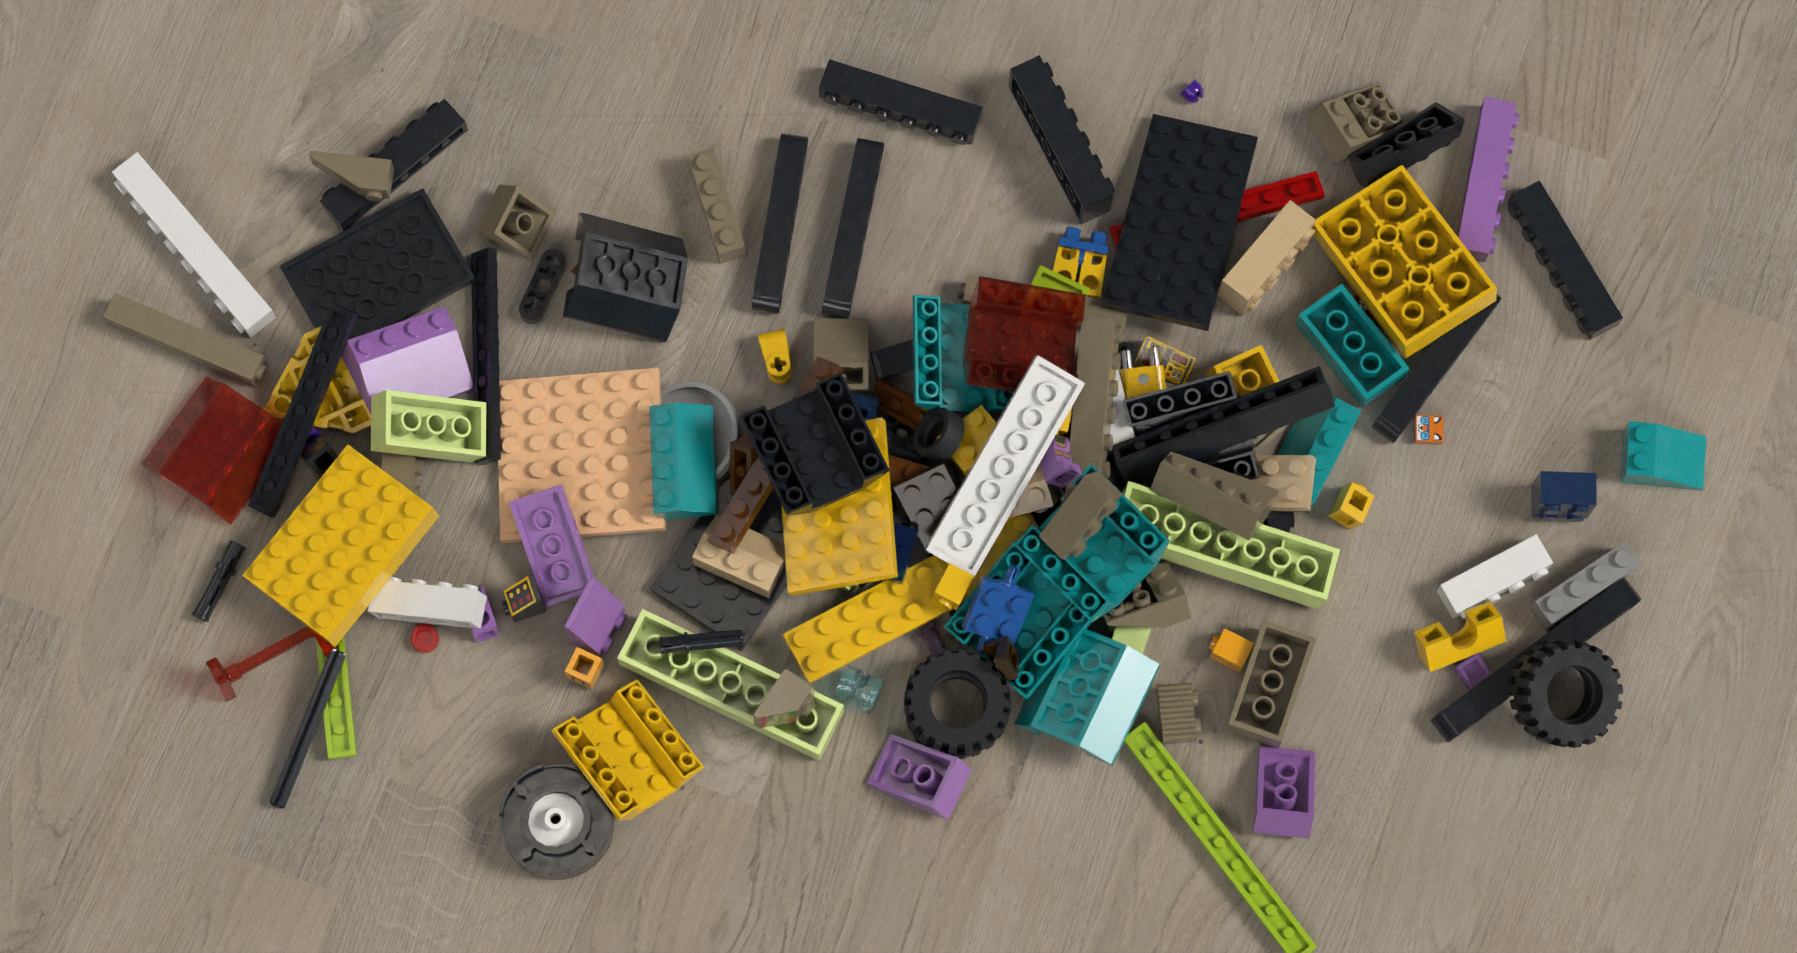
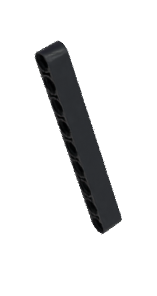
M1622 578L1439 712L1430 720L1445 741L1449 743L1514 695L1509 693V684L1514 685L1515 677L1511 675L1514 668L1519 669L1522 664L1519 663L1520 658L1523 655H1531L1529 652L1530 648L1535 645L1543 646V641L1550 639L1558 640L1559 638L1586 642L1642 600L1626 578Z

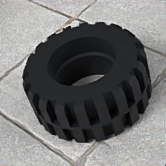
M1564 638L1543 641V646L1535 645L1530 648L1529 652L1531 655H1523L1519 660V663L1522 664L1519 669L1514 668L1511 676L1515 677L1514 685L1509 684V693L1514 694V699L1509 702L1511 709L1518 711L1514 716L1518 724L1525 725L1524 731L1531 736H1535L1537 740L1564 748L1566 746L1578 748L1582 746V743L1590 745L1596 742V735L1603 737L1608 732L1606 726L1608 724L1614 725L1618 718L1614 715L1616 709L1621 710L1622 701H1618L1619 694H1623V685L1617 683V679H1620L1621 676L1618 669L1611 668L1614 663L1612 659L1607 655H1602L1603 650L1596 646ZM1565 667H1573L1580 673L1585 688L1584 698L1581 706L1573 715L1565 719H1559L1553 715L1548 706V686L1558 671Z
M948 648L943 649L941 654L936 655L933 653L929 655L927 661L924 663L920 662L917 665L914 674L910 675L904 696V714L906 715L908 728L914 733L913 737L918 743L922 742L929 748L956 756L959 759H965L967 755H972V757L980 755L982 750L985 748L988 750L994 745L997 738L1000 739L1009 720L1011 691L1005 681L1006 677L1002 671L999 672L996 669L993 660L990 658L986 660L982 657L983 654L975 651L974 654L969 653L967 648H959L958 651H951ZM960 679L968 681L975 685L982 693L984 709L980 718L974 724L963 728H953L942 724L934 716L931 708L932 695L940 684L949 680Z

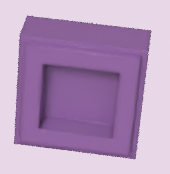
M1479 653L1470 656L1454 667V671L1468 690H1471L1493 674Z

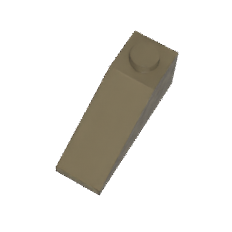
M318 151L309 152V157L314 166L370 201L390 199L394 173L391 160Z

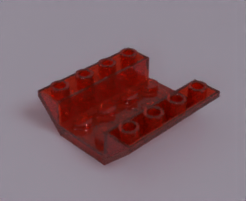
M979 276L969 306L966 326L963 369L967 385L1015 392L1035 355L1042 357L1078 379V374H1073L1072 372L1077 326L1084 319L1086 294Z
M206 376L141 465L161 479L169 480L205 504L209 511L232 525L254 493L282 423L225 383Z

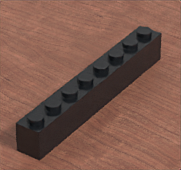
M1320 366L1113 445L1115 463L1126 485L1128 481L1133 483L1142 482L1156 476L1160 463L1170 452L1198 460L1335 407L1330 387Z

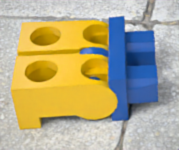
M1068 226L1064 236L1060 237L1053 271L1073 281L1076 280L1077 273H1080L1078 283L1090 288L1087 296L1101 298L1108 252L1106 234L1095 231L1091 234L1090 242L1079 241L1081 230Z

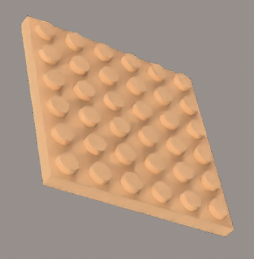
M659 368L499 381L501 460H498L500 541L502 543L522 542L509 501L562 483L581 537L666 531L665 519L656 516L653 512L649 406L661 405Z

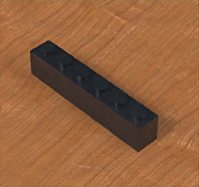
M830 59L819 86V97L823 98L822 100L828 104L837 105L839 103L848 106L850 110L857 113L865 111L874 114V117L882 121L894 120L905 128L914 129L916 127L925 130L928 135L934 137L942 135L951 138L952 142L959 145L973 144L982 118V106Z
M444 98L440 103H433L426 110V114L419 120H412L406 126L405 131L398 137L393 136L390 138L380 152L369 155L368 157L392 161L394 173L390 194L468 131L466 121ZM340 183L337 187H331L325 191L320 203L330 218L342 231H345L384 199L381 201H370Z
M1539 180L1512 194L1507 203L1508 212L1514 220L1517 219L1520 223L1524 239L1528 243H1532L1536 250L1535 256L1542 266L1545 265L1550 273L1549 279L1551 284L1561 291L1564 296L1562 298L1563 303L1568 311H1573L1581 333L1586 334L1589 340L1618 326L1623 319L1621 313L1541 181Z

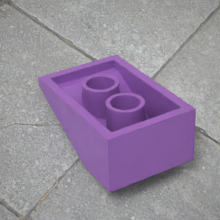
M592 577L589 579L564 627L571 645L601 658L603 652L608 654L614 643L612 636L616 628L621 629L623 627L627 614H625V605Z
M890 734L866 784L922 811L948 820L972 769L958 757Z
M1259 746L1253 833L1300 838L1310 837L1314 819V751Z

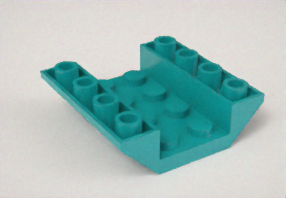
M913 295L914 404L928 411L936 407H943L956 414H970L982 405L989 414L1003 413L1020 383L1018 303L991 301L985 306L941 303V297Z
M1090 464L1072 484L1076 487L1084 475L1099 470L1093 464ZM1123 494L1116 502L1118 504L1117 508L1109 516H1105L1101 522V529L1086 541L1087 547L1078 557L1072 556L1061 559L1039 537L1064 502L1040 527L1032 525L1014 544L1090 622L1097 620L1117 607L1157 566L1170 542Z
M1014 541L985 577L1004 579L1009 565H1016L1021 570L1015 583L1019 587L1032 590L1035 594L1016 642L1013 644L1020 654L1018 678L1010 681L1006 680L1024 698L1028 699L1091 622L1014 546L1016 543ZM977 587L944 626L962 644L970 646L974 650L981 636L965 631L962 628V623ZM987 655L982 656L986 660L989 659Z
M1085 629L1033 694L1025 700L1014 725L1038 736L1043 733L1078 747L1089 757L1113 766L1160 668V664L1128 645Z

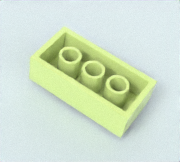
M392 390L380 392L371 397V451L469 463L486 457V402Z

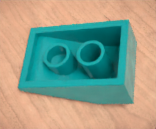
M1629 421L1623 429L1620 482L1703 491L1706 436L1656 423Z

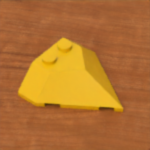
M322 326L303 335L299 347L287 364L271 393L272 396L261 411L260 417L284 419ZM341 357L313 426L330 427L344 430V432L355 433L371 425V414Z

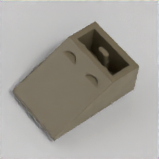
M1380 83L1323 102L1306 119L1334 164L1348 159V156L1404 122Z
M814 319L813 363L817 357H821L841 365L844 370L842 375L851 393L868 396V319Z
M1167 561L1157 564L1117 607L1103 615L1108 626L1166 628L1191 619L1186 593Z

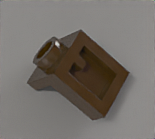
M1005 636L984 643L983 650L988 658L994 661L996 669L999 672L1002 671L1008 681L1017 679L1019 675L1020 654L1009 637Z

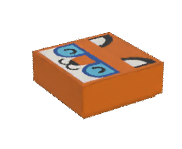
M1415 415L1414 444H1442L1443 415Z

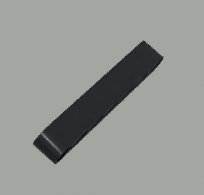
M781 133L753 292L752 310L774 314H779L808 146V137L785 133Z
M857 138L822 305V314L849 319L884 151V142Z
M1497 294L1494 303L1437 338L1371 428L1392 443H1395L1494 311L1502 297Z

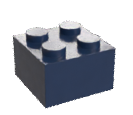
M1540 471L1531 485L1532 517H1539L1541 521H1555L1556 518H1567L1569 522H1582L1584 519H1587L1597 506L1596 473Z

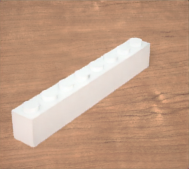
M138 152L112 171L116 179L113 184L123 196L127 193L133 199L130 204L139 215L144 213L150 219L146 223L156 235L161 232L166 238L163 243L173 255L178 252L183 258L180 261L181 265L189 274L196 273L200 278L197 281L198 285L206 294L209 292L213 293L217 298L213 302L223 314L227 311L234 318L230 322L240 334L245 331L251 338L276 318L268 304Z

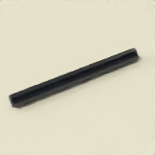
M331 649L270 798L269 803L275 807L284 809L345 660L346 654L342 651Z

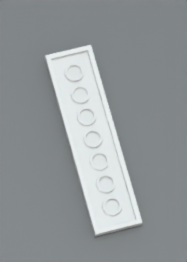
M1035 355L926 545V551L975 577L1085 385L1083 381L1042 357Z

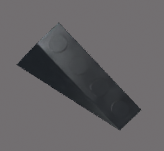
M1437 102L1430 105L1348 156L1357 182L1366 188L1401 165L1407 170V168L1417 162L1426 160L1430 154L1440 148L1447 147L1454 139L1460 136L1464 125L1463 117Z

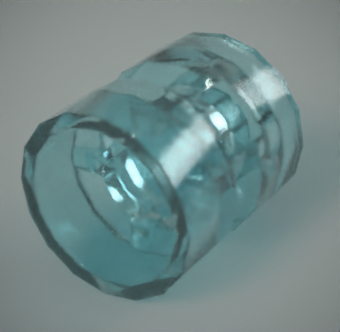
M848 664L839 681L834 698L848 704L854 701L857 708L871 713L885 680L873 674L864 676L863 670Z

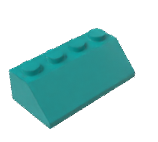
M1333 397L1335 407L1293 423L1278 455H1313L1316 458L1311 509L1307 511L1309 513L1362 411Z
M668 403L649 406L654 514L664 518L665 521L718 514L713 406L688 403Z

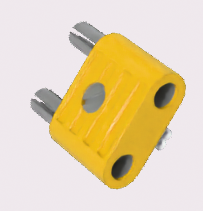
M1152 347L1149 348L1150 366L1133 368L1131 351L1127 350V369L1125 350L1121 352L1123 369L1120 370V377L1125 399L1166 388L1164 367L1160 365L1157 347H1154L1156 366H1154Z

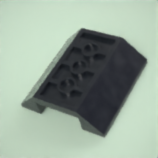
M580 212L575 236L576 240L581 241L574 287L566 292L563 318L664 343L667 342L680 312L688 262L683 239Z
M1227 371L1122 401L1130 427L1133 426L1137 437L1238 398L1240 393L1231 372ZM1253 439L1196 460L1249 480L1260 478ZM1155 476L1146 479L1148 488H1151Z
M841 372L817 382L814 391L770 410H767L764 405L739 416L787 516L817 511L862 491L889 472V468Z

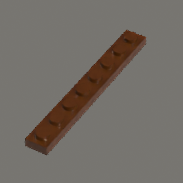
M817 357L792 400L814 391L817 382L840 372L843 373L844 370L841 365ZM758 456L707 539L711 545L732 554L736 551L773 489Z

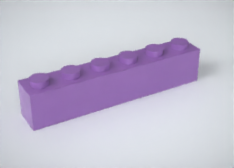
M1484 97L1480 107L1457 237L1476 261L1485 262L1489 254H1494L1496 238H1492L1493 230L1498 229L1501 219V213H1497L1498 203L1503 204L1506 188L1501 187L1503 178L1507 179L1510 169V163L1506 162L1507 153L1512 154L1515 138L1511 137L1512 128H1517L1519 113L1515 112L1517 103Z

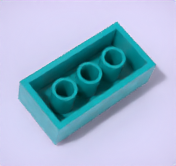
M1343 284L1336 287L1298 315L1295 325L1362 409L1406 377L1410 368Z

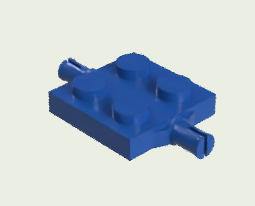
M1009 565L1004 579H991L981 576L962 623V628L965 631L981 636L975 651L986 655L983 650V644L991 640L1008 636L1011 642L1015 644L1035 594L1032 590L1019 587L1015 583L1021 570L1016 565Z

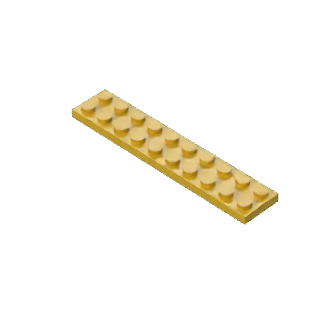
M1030 512L1007 519L973 578L960 605L964 603L978 586L981 576L985 577L1010 545L1014 541L1017 542L1032 525L1038 527ZM933 555L899 573L898 577L887 579L784 633L782 637L806 681L812 684L949 612V610L936 604L937 600L932 598L949 563Z

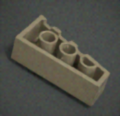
M1170 452L1160 463L1150 490L1247 540L1251 539L1266 520L1279 492L1275 488L1174 452Z

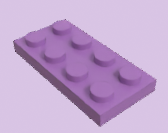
M563 483L509 501L544 606L547 607L580 596L591 577L595 579Z

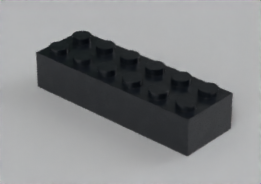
M1039 55L1010 69L1009 89L1082 225L1110 212L1115 188L1110 178H1105L1100 169L1103 167L1098 155H1092L1088 147L1090 146V141L1085 131L1080 132L1076 125L1078 119L1074 110L1067 108L1064 102L1066 97L1060 85L1056 86L1051 78L1054 75L1049 63H1044Z

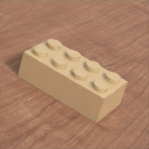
M1290 200L1225 276L1217 297L1242 316L1248 310L1253 312L1261 303V297L1265 290L1270 292L1277 284L1282 270L1287 272L1296 260L1294 258L1299 250L1304 252L1312 242L1311 238L1315 233L1313 227L1316 220Z

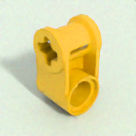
M785 329L758 334L762 357L765 360L769 379L775 384L787 383L791 379L792 368ZM781 365L782 371L777 372L776 366Z

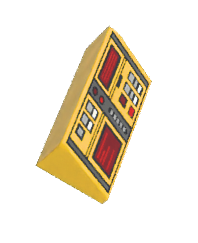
M1146 336L1133 365L1138 367L1150 366L1149 348L1152 347L1154 366H1156L1154 347H1157L1160 365L1164 367L1165 380L1176 385L1185 383L1196 359Z

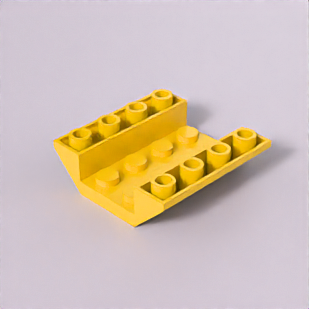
M638 679L616 691L609 702L577 720L573 716L552 729V733L618 821L631 820L661 802L704 768Z

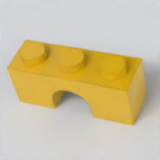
M1490 601L1466 610V623L1457 633L1448 634L1440 622L1414 631L1419 657L1430 672L1506 642L1502 616Z

